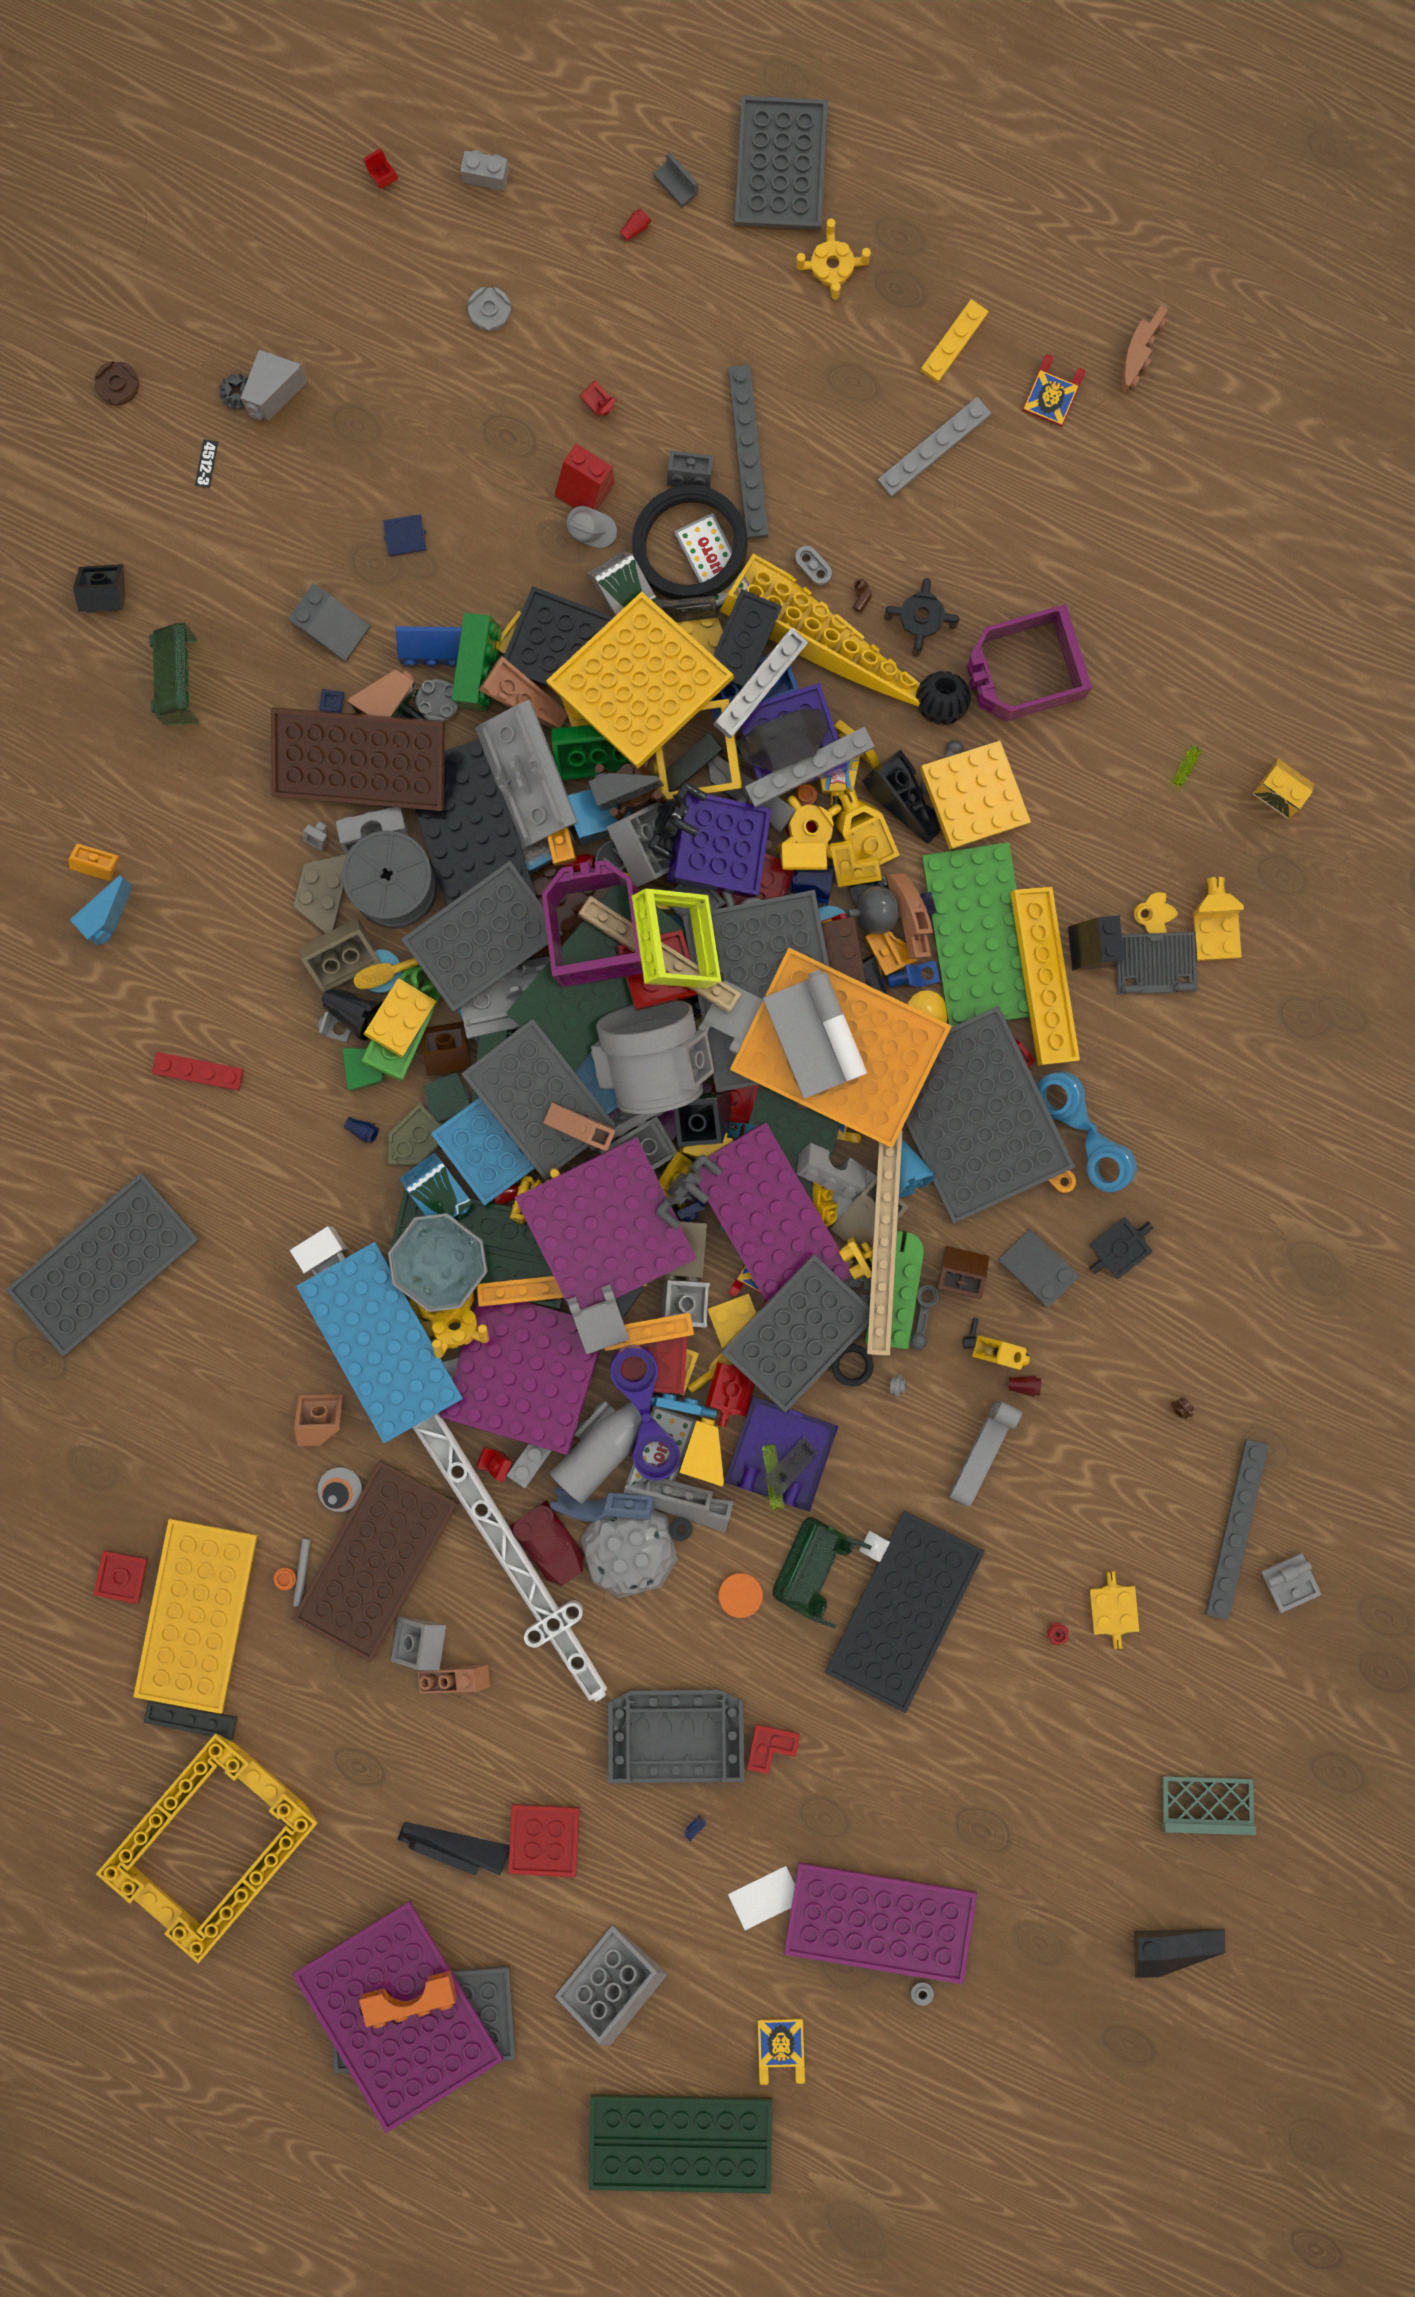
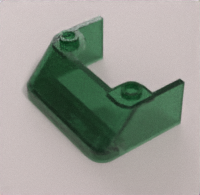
M175 623L155 629L153 634L149 635L150 647L153 648L154 700H151V712L155 713L163 725L199 724V719L190 710L188 642H197V637L186 623Z
M813 1517L806 1518L797 1533L774 1584L773 1597L809 1620L835 1629L836 1624L823 1617L827 1608V1600L819 1594L837 1553L843 1556L849 1555L854 1549L855 1544L871 1550L872 1546Z

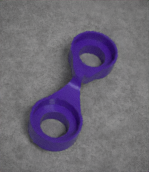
M640 1345L625 1346L614 1354L610 1363V1374L614 1385L633 1403L642 1418L637 1440L632 1450L634 1466L645 1478L662 1480L671 1476L678 1468L680 1451L676 1440L650 1416V1403L654 1384L658 1376L657 1362L654 1355L647 1348ZM631 1356L640 1357L646 1363L645 1374L635 1380L626 1378L620 1370L622 1362ZM652 1442H661L669 1450L667 1459L660 1464L648 1463L643 1457L644 1448Z

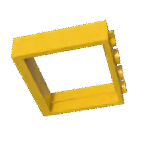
M724 699L708 702L700 711L721 708L723 712L730 704V700ZM735 734L730 739L725 736L732 783L700 787L698 789L707 794L743 789ZM663 747L656 751L657 761H653L655 774H659V778L664 786L657 788V790H660L667 800L675 799L672 796L677 794L678 791L669 792Z

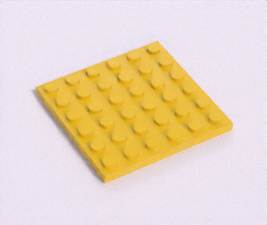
M641 592L548 678L546 682L548 686L638 769L734 679V675Z

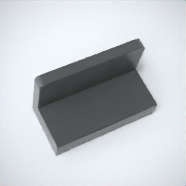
M669 152L666 155L667 162L654 172V178L678 205L683 208L698 195V183Z

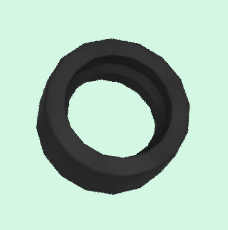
M850 1344L831 1364V1369L839 1382L853 1387L860 1386L868 1381L872 1375L874 1363L872 1356L867 1354V1350L864 1347ZM849 1352L860 1354L865 1360L866 1365L863 1374L853 1379L845 1377L839 1368L840 1359Z

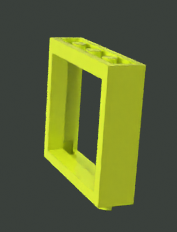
M644 889L632 895L645 984L709 988L721 982L708 895ZM656 905L690 909L700 976L665 972Z

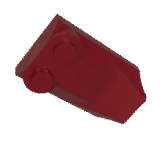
M547 1500L509 1526L547 1581L563 1586L583 1571L584 1553L555 1511L551 1509Z

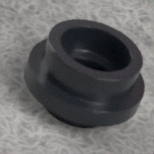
M675 1519L670 1526V1533L676 1540H686L692 1534V1525L687 1519ZM679 1525H683L686 1530L684 1533H679L677 1531V1527Z

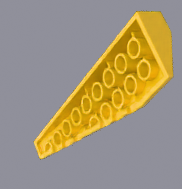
M754 553L752 554L729 591L720 609L722 613L730 617L739 595V586L744 577H746L750 584L746 591L782 606L769 637L770 640L778 644L792 627L808 641L798 654L799 656L865 687L919 706L920 702L916 698V691L920 683L906 671L901 672L891 658L887 660L879 653V648L874 644L870 646L864 641L865 637L838 614L833 615L828 609L829 606L823 601L819 603L811 596L812 592L806 587L801 588L796 583L797 579Z

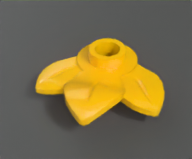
M1157 892L1150 895L1146 902L1140 903L1134 910L1135 920L1145 925L1148 933H1167L1164 923L1171 921L1178 915L1177 910L1173 906L1165 903L1166 893ZM1145 909L1148 910V915L1142 917L1141 912Z

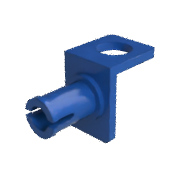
M936 961L915 966L907 964L905 965L906 971L888 975V982L891 988L906 984L918 988L940 982ZM926 967L931 968L934 972L930 980H925L922 977V971Z

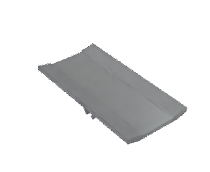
M531 700L522 702L475 728L495 782L503 794L522 850L562 829L578 823Z
M550 956L523 962L463 1005L461 1012L467 1039L504 1030L519 1029L521 1026L509 1017L506 1012L550 961Z

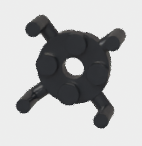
M929 578L923 580L921 592H917L909 597L902 607H886L884 618L887 621L891 620L893 615L900 616L904 630L915 636L912 651L915 657L921 654L924 637L935 635L943 622L949 623L951 629H956L960 620L958 615L945 613L941 602L935 595L930 593L931 580ZM921 609L926 610L929 617L925 620H920L916 615L917 611Z
M688 782L683 783L678 793L672 796L675 798L672 802L667 800L664 806H660L657 809L656 823L659 826L658 830L654 828V836L648 847L668 860L673 858L674 852L659 844L662 838H673L678 828L693 837H696L699 832L698 828L682 820L689 810V807L685 805V797L689 793L704 801L707 793Z

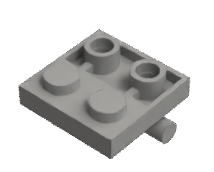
M1303 1553L1296 1554L1260 1571L1279 1613H1283L1322 1595L1310 1571L1312 1566L1309 1561L1305 1560Z

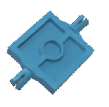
M663 1393V1396H652L650 1403L653 1407L658 1406L700 1415L699 1417L705 1416L715 1419L717 1412L715 1409L706 1408L702 1404H698V1399L685 1397L683 1401L676 1399V1395L671 1393Z

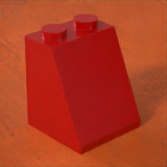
M575 443L563 461L555 497L572 508L586 506L598 510L615 484L613 466Z

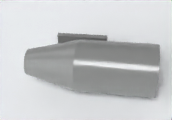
M630 1401L615 1411L611 1405L604 1402L593 1410V1415L588 1420L583 1421L578 1426V1431L575 1435L580 1441L550 1472V1475L579 1503L583 1504L629 1455L637 1440L642 1420L638 1409Z

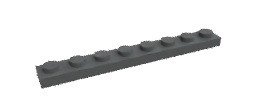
M750 365L728 367L747 538H765L769 534Z
M1245 1439L1205 1612L1206 1615L1229 1620L1269 1445Z

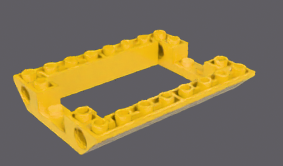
M215 1734L99 1869L96 1875L129 1904L135 1900L168 1929L164 1934L199 1964L317 1825L318 1821L301 1799L239 1745ZM220 1765L225 1770V1774L233 1781L237 1778L240 1779L271 1807L269 1812L278 1820L282 1819L287 1825L201 1925L134 1865Z

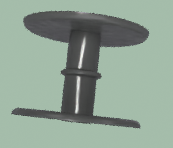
M386 830L364 836L353 845L343 864L342 881L348 898L364 917L376 925L394 929L413 925L427 915L436 900L438 879L433 864L423 848L414 839L403 833Z

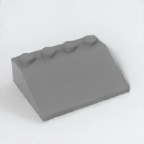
M611 1926L555 1997L598 2044L610 2046L668 1974L615 1926Z

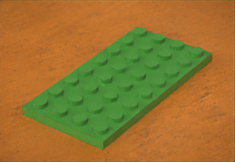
M1009 842L922 855L948 1024L953 1028L997 1006L1000 1007L1006 1021L1030 1017L1010 891L1017 890Z

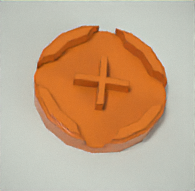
M734 1573L721 1583L719 1602L722 1609L728 1615L736 1618H746L753 1615L760 1608L763 1600V1590L760 1583L752 1575Z

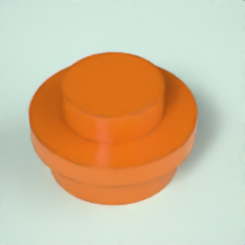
M803 784L796 789L795 797L803 806L812 805L817 799V790L811 784Z
M286 1567L276 1571L273 1578L275 1586L280 1590L291 1589L296 1583L294 1571Z

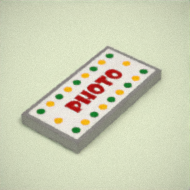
M714 513L674 531V535L699 583L717 575L727 564L732 554V549ZM744 577L738 588L739 593L741 589L746 591L750 585L746 577ZM737 578L721 593L707 599L711 608L717 609L722 607Z
M656 1406L653 1407L651 1417L676 1440L679 1447V1466L671 1476L665 1478L675 1481L696 1420ZM652 1442L643 1451L644 1459L651 1464L664 1462L669 1454L667 1446L661 1442ZM634 1463L626 1483L629 1486L639 1482L644 1477L637 1471Z

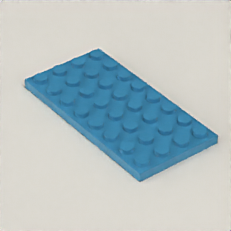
M590 1052L574 1072L605 1112L609 1114L617 1108V1097L614 1089L599 1087L594 1059ZM480 1097L431 1133L484 1205L535 1168Z
M376 1242L296 1286L383 1443L463 1399L442 1359L435 1357L432 1341L405 1293L393 1285L390 1266Z

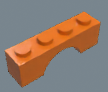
M446 1971L428 1976L425 1990L413 2000H397L383 1988L362 1994L359 2002L365 2026L379 2028L391 2020L401 2022L407 2020L410 2015H427L432 2009H449L453 2007L452 2004H455L457 1994L451 1971Z

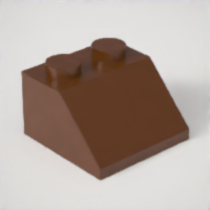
M464 1022L426 1027L422 1036V1053L427 1076L460 1072L471 1066L469 1042Z

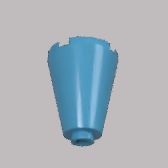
M903 1139L899 1198L915 1193V1189L920 1186L924 1188L935 1179L933 1171Z

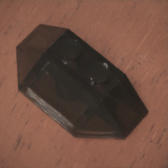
M820 709L797 710L755 727L738 740L737 744L745 763L775 772L815 756L828 732V727Z

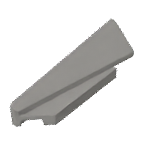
M717 756L708 763L709 778L712 785L732 783L728 762ZM741 772L743 789L724 791L723 793L732 800L746 803L749 796L745 786L755 781ZM778 797L760 805L761 807L771 809L770 824L779 833L784 830L795 813L793 807Z
M642 1477L639 1482L631 1486L626 1485L624 1489V1494L654 1497L653 1508L721 1532H726L734 1502L712 1499L713 1491L668 1479L650 1480Z

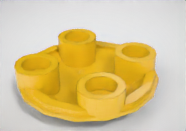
M929 990L920 991L914 994L906 1003L947 1023L946 1003L936 992Z

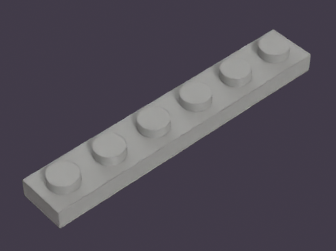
M976 397L883 474L877 482L892 498L991 416V412Z
M791 627L713 725L729 739L733 737L806 646L808 641Z
M863 727L745 786V790L754 808L874 749L875 746L866 728Z

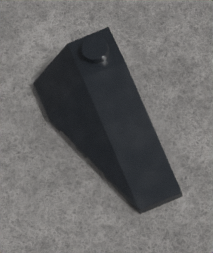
M900 749L875 767L862 782L874 799L927 844L941 830L931 807L926 805L922 796L924 791L922 786L919 787L914 777L916 771L913 765Z
M1224 1929L1134 1931L1136 1978L1161 1977L1225 1953Z

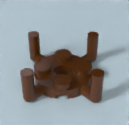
M653 756L638 769L633 764H624L616 773L653 776L647 769ZM602 764L595 766V771L598 774L613 773ZM655 789L621 803L618 809L612 807L609 813L619 821L624 818L627 809H638L643 805L649 804L651 800L665 804L667 798L660 790Z

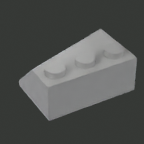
M658 802L607 826L619 856L636 887L664 875L669 870L670 860L650 850L648 847L654 836V828L658 830L659 826L656 823L657 809L663 806V804ZM668 837L662 838L659 844L673 851L672 840Z

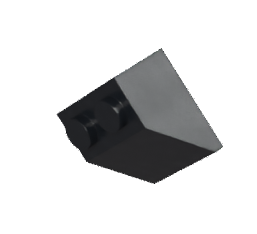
M123 564L79 567L73 587L78 612L94 613L101 610L114 612L123 608L125 601Z

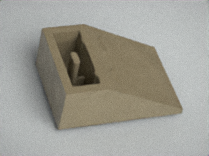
M876 1178L868 1184L865 1190L862 1191L831 1228L847 1244V1240L854 1237L862 1252L864 1250L861 1244L867 1242L869 1247H873ZM900 1198L898 1200L897 1220L909 1207Z

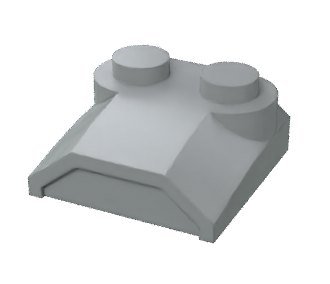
M665 1280L661 1294L660 1317L690 1313L693 1327H707L710 1283Z

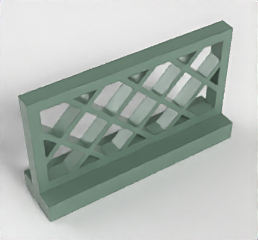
M1162 1776L1163 1823H1161V1832L1256 1835V1826H1254L1253 1779ZM1168 1781H1176L1183 1788L1175 1797L1168 1792ZM1194 1782H1199L1205 1788L1197 1798L1188 1790ZM1204 1782L1212 1783L1207 1787ZM1216 1783H1222L1228 1789L1220 1799L1210 1790ZM1226 1783L1234 1784L1231 1787H1229ZM1239 1783L1248 1784V1794L1243 1799L1233 1791ZM1185 1791L1194 1800L1186 1809L1177 1801ZM1207 1792L1217 1801L1209 1810L1199 1801ZM1229 1793L1239 1801L1231 1811L1222 1802ZM1175 1802L1183 1813L1178 1818H1168V1808ZM1196 1803L1206 1812L1200 1819H1194L1188 1812ZM1219 1804L1228 1812L1222 1820H1217L1211 1814ZM1241 1805L1248 1810V1821H1241L1233 1814ZM1186 1814L1190 1819H1182V1818H1183L1184 1815ZM1209 1815L1213 1820L1205 1818ZM1230 1816H1232L1234 1820H1227V1819H1228Z

